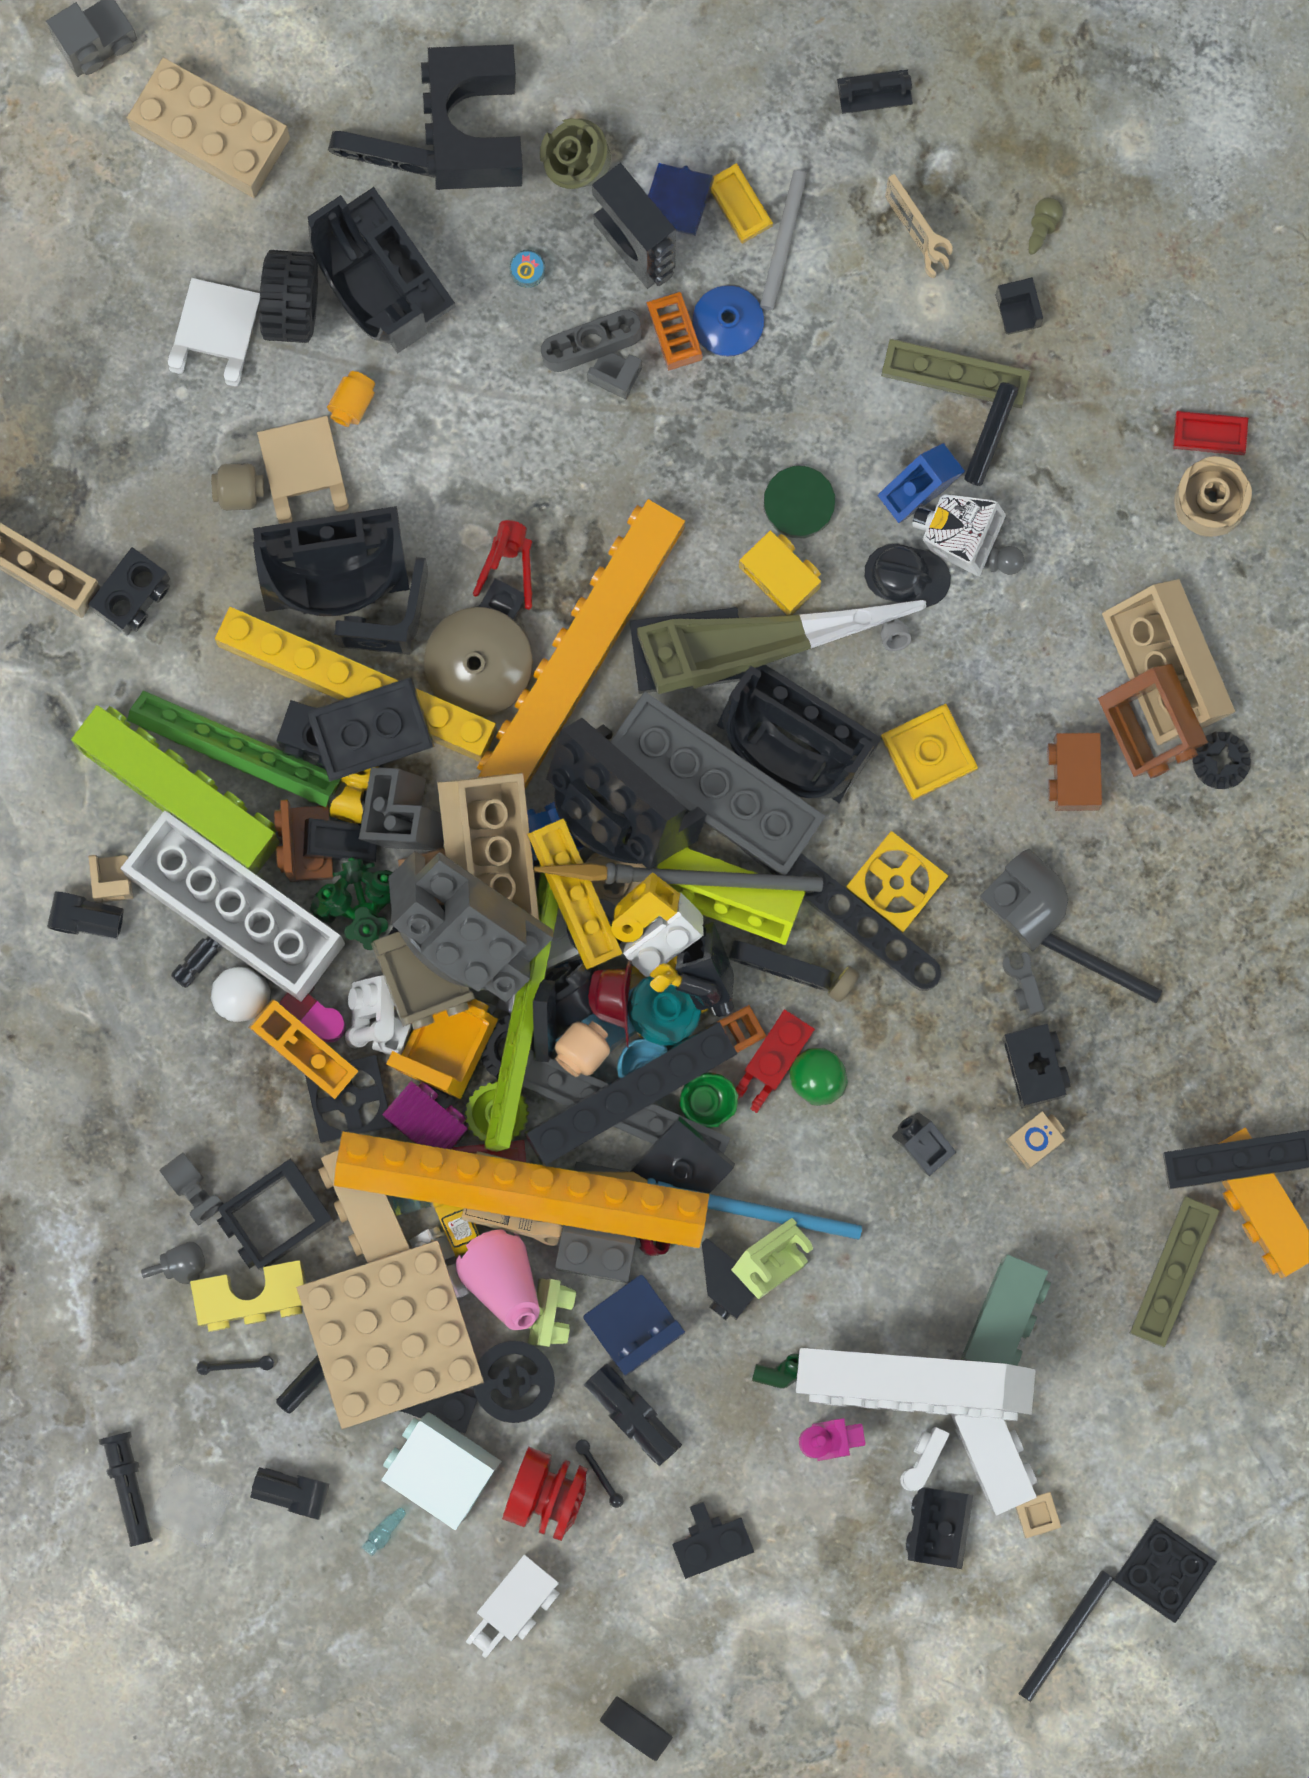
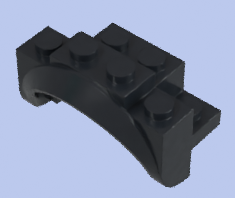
M397 506L253 528L256 568L266 612L292 609L303 614L315 616H340L356 612L370 604H375L376 600L387 593L410 590ZM378 548L373 554L368 556L367 549ZM295 561L296 568L282 562Z

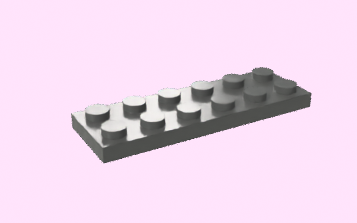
M647 692L642 693L610 741L686 807V811L690 812L696 807L702 809L707 814L705 824L779 875H786L825 818V815Z

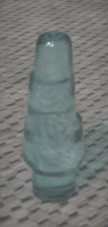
M398 1508L395 1512L389 1514L369 1533L367 1541L361 1548L370 1556H373L379 1549L384 1548L391 1538V1533L405 1517L406 1511L403 1508Z

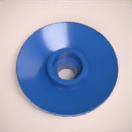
M720 286L705 293L697 302L693 312L692 325L699 343L705 349L720 356H737L750 350L760 339L764 327V315L758 300L747 290L736 286ZM730 312L734 314L735 320L732 323H725L721 318L722 315Z

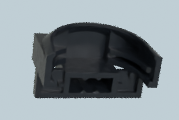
M374 187L348 204L340 195L308 216L310 245L324 277L350 317L370 338L391 344L398 354L427 334L426 326L456 307L449 293Z

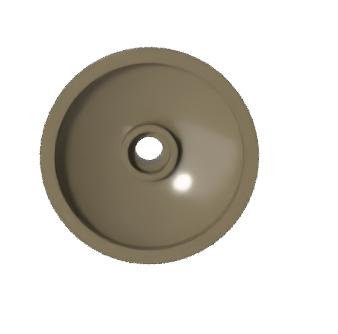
M471 607L449 615L434 629L425 649L424 667L428 683L439 699L478 716H487L510 707L518 700L523 690L527 688L533 670V654L526 634L511 617L495 609ZM472 656H477L481 660V666L478 670H474L469 666V659Z

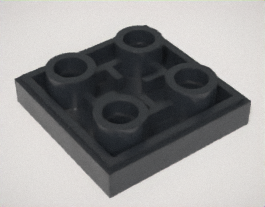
M1153 1519L1113 1581L1161 1615L1176 1623L1217 1561L1156 1519Z

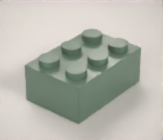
M1006 1254L1001 1259L960 1360L1018 1366L1023 1351L1017 1349L1021 1337L1026 1339L1032 1332L1037 1316L1031 1313L1035 1303L1040 1305L1045 1300L1051 1285L1050 1281L1045 1280L1049 1271Z

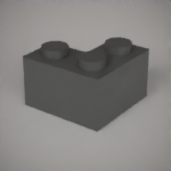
M101 0L84 11L75 2L46 20L56 46L77 77L84 73L89 75L96 72L102 67L104 60L114 54L115 56H120L128 52L133 47V42L137 40L132 25L115 0Z
M371 768L359 839L381 847L432 851L443 848L444 838L441 813L422 806L426 778L401 769Z

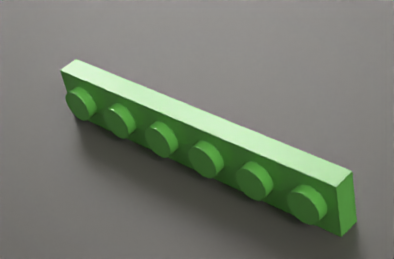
M144 690L129 710L127 721L173 740L177 744L205 754L211 759L237 768L243 773L251 774L278 788L306 798L310 802L327 807L339 788L341 778L329 781L325 769L297 759L294 756L285 755L282 753L283 751Z

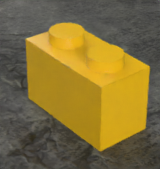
M770 530L739 560V568L787 616L793 615L820 589L821 580L818 577L821 573L809 560L805 559L802 562L793 553L795 550L794 545L783 534L776 536Z

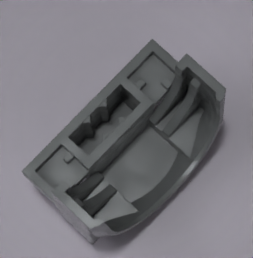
M414 851L389 876L392 926L398 929L407 946L427 968L450 983L473 988L477 992L488 990L507 1002L530 980V961L554 939L553 929L440 852L425 866V857ZM436 899L444 903V910L438 904Z

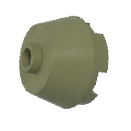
M564 119L562 120L564 123L556 127L551 134L548 132L545 134L540 146V161L543 162L545 172L550 180L562 188L576 189L591 186L605 175L610 167L611 152L602 130L589 120Z

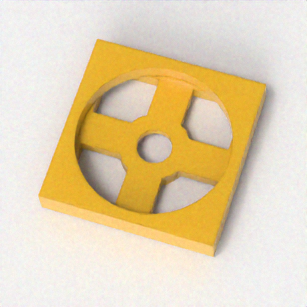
M890 831L849 882L846 889L903 934L948 878V875L894 832ZM890 851H903L908 855L899 868L893 869L888 867L879 858L882 854ZM919 866L926 869L929 885L928 891L925 894L911 885L910 877ZM869 871L882 880L883 888L874 900L869 897L865 886V876ZM893 876H900L903 879L904 885L901 889L896 890L890 886L889 882ZM903 897L915 906L912 910L903 913H892L885 910L893 898Z

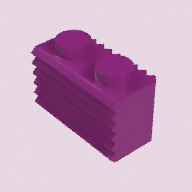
M411 1081L382 1114L387 1121L415 1144L452 1150L468 1132V1129L463 1125L467 1119L451 1105L446 1110L435 1101L439 1095L423 1081L418 1086Z

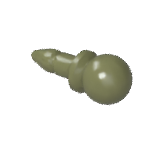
M1044 198L1035 206V215L1031 220L1034 229L1029 239L1028 247L1029 254L1031 255L1035 254L1042 247L1046 235L1054 232L1056 224L1063 216L1062 205L1054 198Z

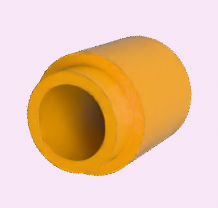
M350 371L348 376L342 377L327 406V409L332 413L330 418L345 427H349L350 424L358 425L375 394L373 391L375 382L357 371Z

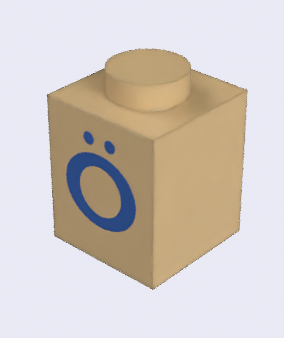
M1042 1111L1011 1135L1005 1142L1027 1170H1029L1065 1141L1061 1135L1065 1132V1129L1054 1115L1051 1114L1047 1117Z

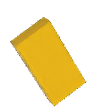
M737 163L706 180L708 189L742 244L773 227V222Z

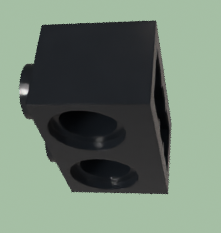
M131 547L88 605L95 614L128 636L132 630L137 632L148 618L146 611L153 601L159 603L167 594L170 588L168 584L170 577L164 569ZM140 572H149L153 575L151 583L146 587L134 585V579ZM125 600L131 603V608L126 615L116 616L112 613L113 606L118 601Z

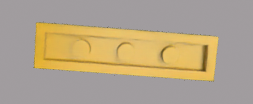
M564 818L527 834L541 866L583 864ZM544 873L586 969L623 954L616 937L612 933L610 923L592 882Z

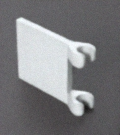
M191 278L174 345L168 359L169 370L177 374L184 372L188 350L229 359L224 372L225 383L234 387L238 386L259 308L260 293Z

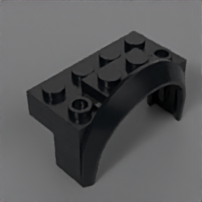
M766 664L756 668L750 665L731 692L717 723V726L725 731L735 754L796 796L815 799L831 798L839 804L876 751L882 739ZM758 722H763L749 742L748 737ZM772 723L777 724L778 726L785 729L792 735L796 736L803 742L807 743L814 749L818 750L820 754L812 752L793 742L784 734H782ZM825 762V768L822 770L816 781H812Z
M580 718L562 729L546 776V780L555 788L554 803L560 820L564 818L569 832L584 846L602 856L625 863L643 864L649 870L697 842L707 814L699 807L685 814L686 807L609 741L613 736L611 730L604 724L595 729L585 719ZM585 782L589 787L596 789L611 802L614 809L622 812L626 818L603 806L591 794ZM631 826L633 830L628 844L624 845L628 829Z

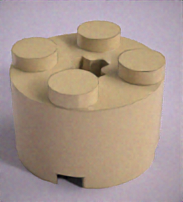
M1218 456L1204 458L1185 471L1177 486L1174 504L1178 520L1189 530L1202 536L1213 537L1228 534L1240 523L1251 502L1252 489L1246 475L1234 461ZM1210 491L1216 492V503L1209 501V496L1207 495Z

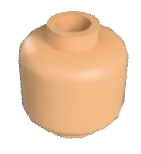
M593 1021L589 1025L575 1022L555 1044L558 1054L555 1059L571 1075L578 1077L580 1074L589 1076L596 1071L610 1054V1047L605 1040L608 1034Z

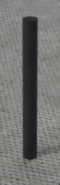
M1052 933L1041 943V945L1154 1003H1157L1162 993L1161 989Z
M1101 1570L1018 1693L1029 1702L1033 1700L1114 1578Z

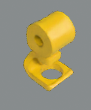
M371 768L341 778V781L347 786L332 801L330 807L331 817L349 823H362L363 807L361 801L364 791H367Z

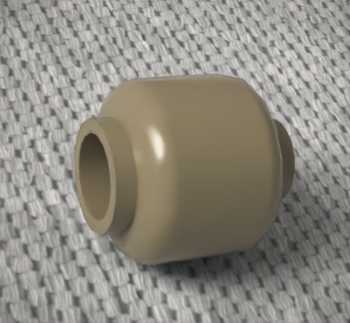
M223 464L218 468L217 474H212L213 502H219V506L223 510H251L257 504V497H264L263 475H256L252 464Z

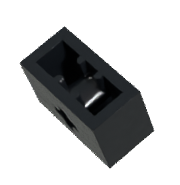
M1048 1024L1003 1036L1002 1040L1021 1109L1062 1099L1067 1095L1065 1089L1070 1088L1071 1085L1066 1067H1059L1056 1053L1061 1052L1056 1031L1050 1032ZM1034 1056H1037L1040 1062L1046 1061L1047 1063L1041 1075H1038L1036 1069L1030 1070L1029 1065L1034 1061Z

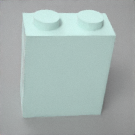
M427 1412L420 1421L414 1417L402 1436L407 1441L401 1450L395 1447L384 1462L383 1466L388 1471L382 1478V1481L456 1530L464 1521L502 1461L430 1412Z

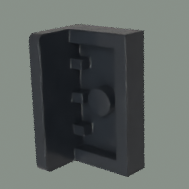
M927 1487L918 1490L911 1505L912 1515L914 1516L912 1531L908 1533L906 1539L908 1561L962 1569L973 1495Z

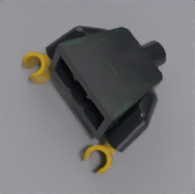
M711 922L702 925L703 936L677 954L676 970L678 975H676L675 970L669 964H660L650 973V976L654 978L650 982V986L657 992H663L672 984L676 986L677 991L690 995L696 1009L705 1010L712 1008L714 1015L721 1017L729 1014L734 1009L732 1002L734 973L715 924Z

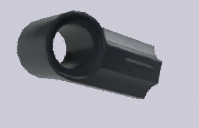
M54 892L47 924L48 929L78 935L81 932L118 940L123 923V908L86 901L85 897L75 894Z
M259 1467L253 1482L250 1498L288 1508L287 1511L320 1520L330 1484L300 1475L293 1477L279 1471Z

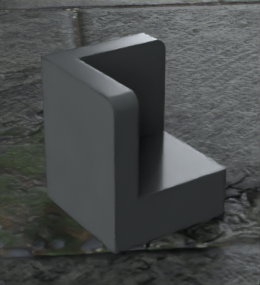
M615 353L600 357L594 367L589 368L587 381L626 400L642 370V360L631 354L626 359Z

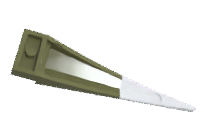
M918 600L852 610L774 617L670 619L639 627L637 632L657 692L662 694L689 686L696 689L745 672L750 665L756 668L926 608V601Z

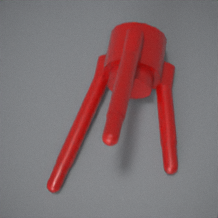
M504 520L499 523L497 535L493 539L491 550L473 590V596L477 597L480 595L491 568L493 570L498 568L502 556L514 558L521 552L525 608L528 610L532 608L530 564L532 540L525 538L527 528L523 524L512 520Z

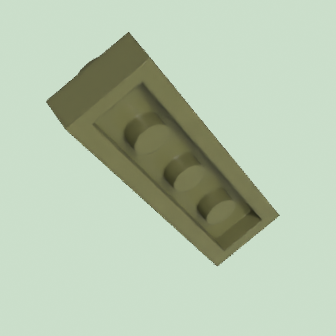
M890 339L881 376L990 402L994 401L1000 383L1007 382L1018 387V393L1012 407L1022 408L1030 371Z
M1186 1196L1183 1198L1129 1334L1162 1348L1165 1347L1220 1210Z

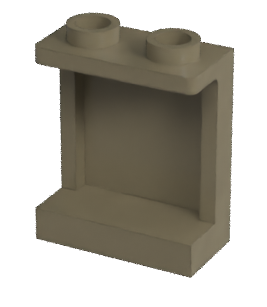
M399 932L371 943L403 1027L412 1024L413 1029L416 1030L434 1023L433 1015L447 1011L448 1017L469 1009L467 1002L475 999L473 991L470 992L468 987L450 983L432 972L413 954Z

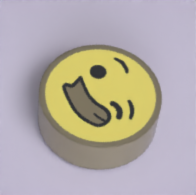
M848 965L831 986L827 995L836 1002H841L860 977L859 972Z

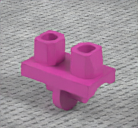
M844 1418L812 1424L799 1437V1447L802 1453L809 1458L817 1459V1461L850 1456V1448L865 1446L862 1423L845 1426Z

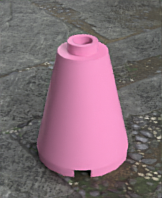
M505 1230L485 1232L472 1239L466 1245L468 1251L462 1258L460 1255L456 1260V1273L461 1283L509 1329H527L534 1324L540 1314L527 1248L520 1236L515 1233V1236L507 1234Z

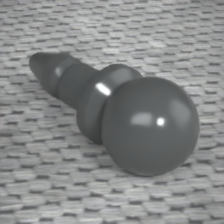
M1006 546L1000 550L997 547H992L991 554H989L984 567L990 565L991 572H996L999 569L1004 574L1013 575L1023 568L1024 555L1020 549L1014 546Z

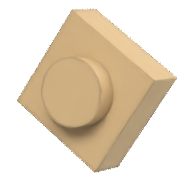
M1051 1492L1037 1495V1498L1015 1507L1025 1539L1062 1528Z

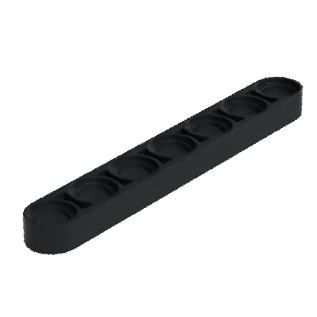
M743 850L747 855H749L752 859H754L772 875H779L777 872H775L774 870L763 864L761 861H759L758 859L747 853L745 850ZM802 853L799 855L786 876H803L806 873H814L823 879L821 892L810 893L805 891L803 899L914 988L920 991H928L938 984L941 978V968L934 958ZM840 895L848 900L850 905L848 912L843 915H835L829 910L828 902L833 896ZM864 918L874 920L878 926L877 934L871 938L860 936L857 931V924L860 920ZM892 941L903 943L907 950L906 956L899 961L889 959L885 952L887 944ZM920 964L932 966L935 971L934 980L928 984L918 982L914 976L915 968Z

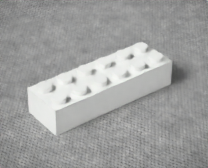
M165 810L120 868L132 882L300 1002L311 991L345 945L341 935Z
M800 1348L796 1393L809 1395V1402L822 1403L824 1405L843 1407L848 1405L868 1409L884 1408L903 1412L920 1411L939 1415L956 1414L965 1417H992L1001 1420L1018 1421V1414L1032 1415L1036 1370L1003 1363Z

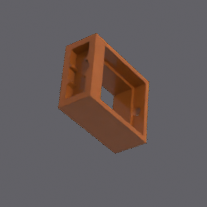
M1172 663L1153 667L1098 698L1133 777L1148 774L1150 779L1160 776L1170 770L1169 763L1176 760L1180 764L1198 755L1196 749L1208 743ZM1157 688L1182 743L1154 758L1130 703Z

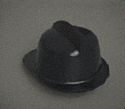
M887 544L877 548L869 556L865 565L864 577L868 588L876 596L888 601L904 603L924 600L926 601L927 608L938 604L946 596L950 588L951 575L947 564L938 555L929 551L900 544Z

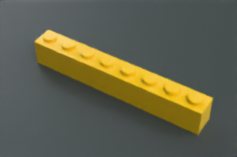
M230 606L215 637L219 648L340 701L398 682V680ZM416 688L433 742L480 762L497 732L496 723Z

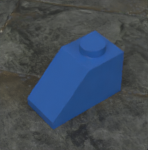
M942 443L920 454L877 496L896 521L901 523L914 514L917 508L925 506L944 492L965 470L945 444Z

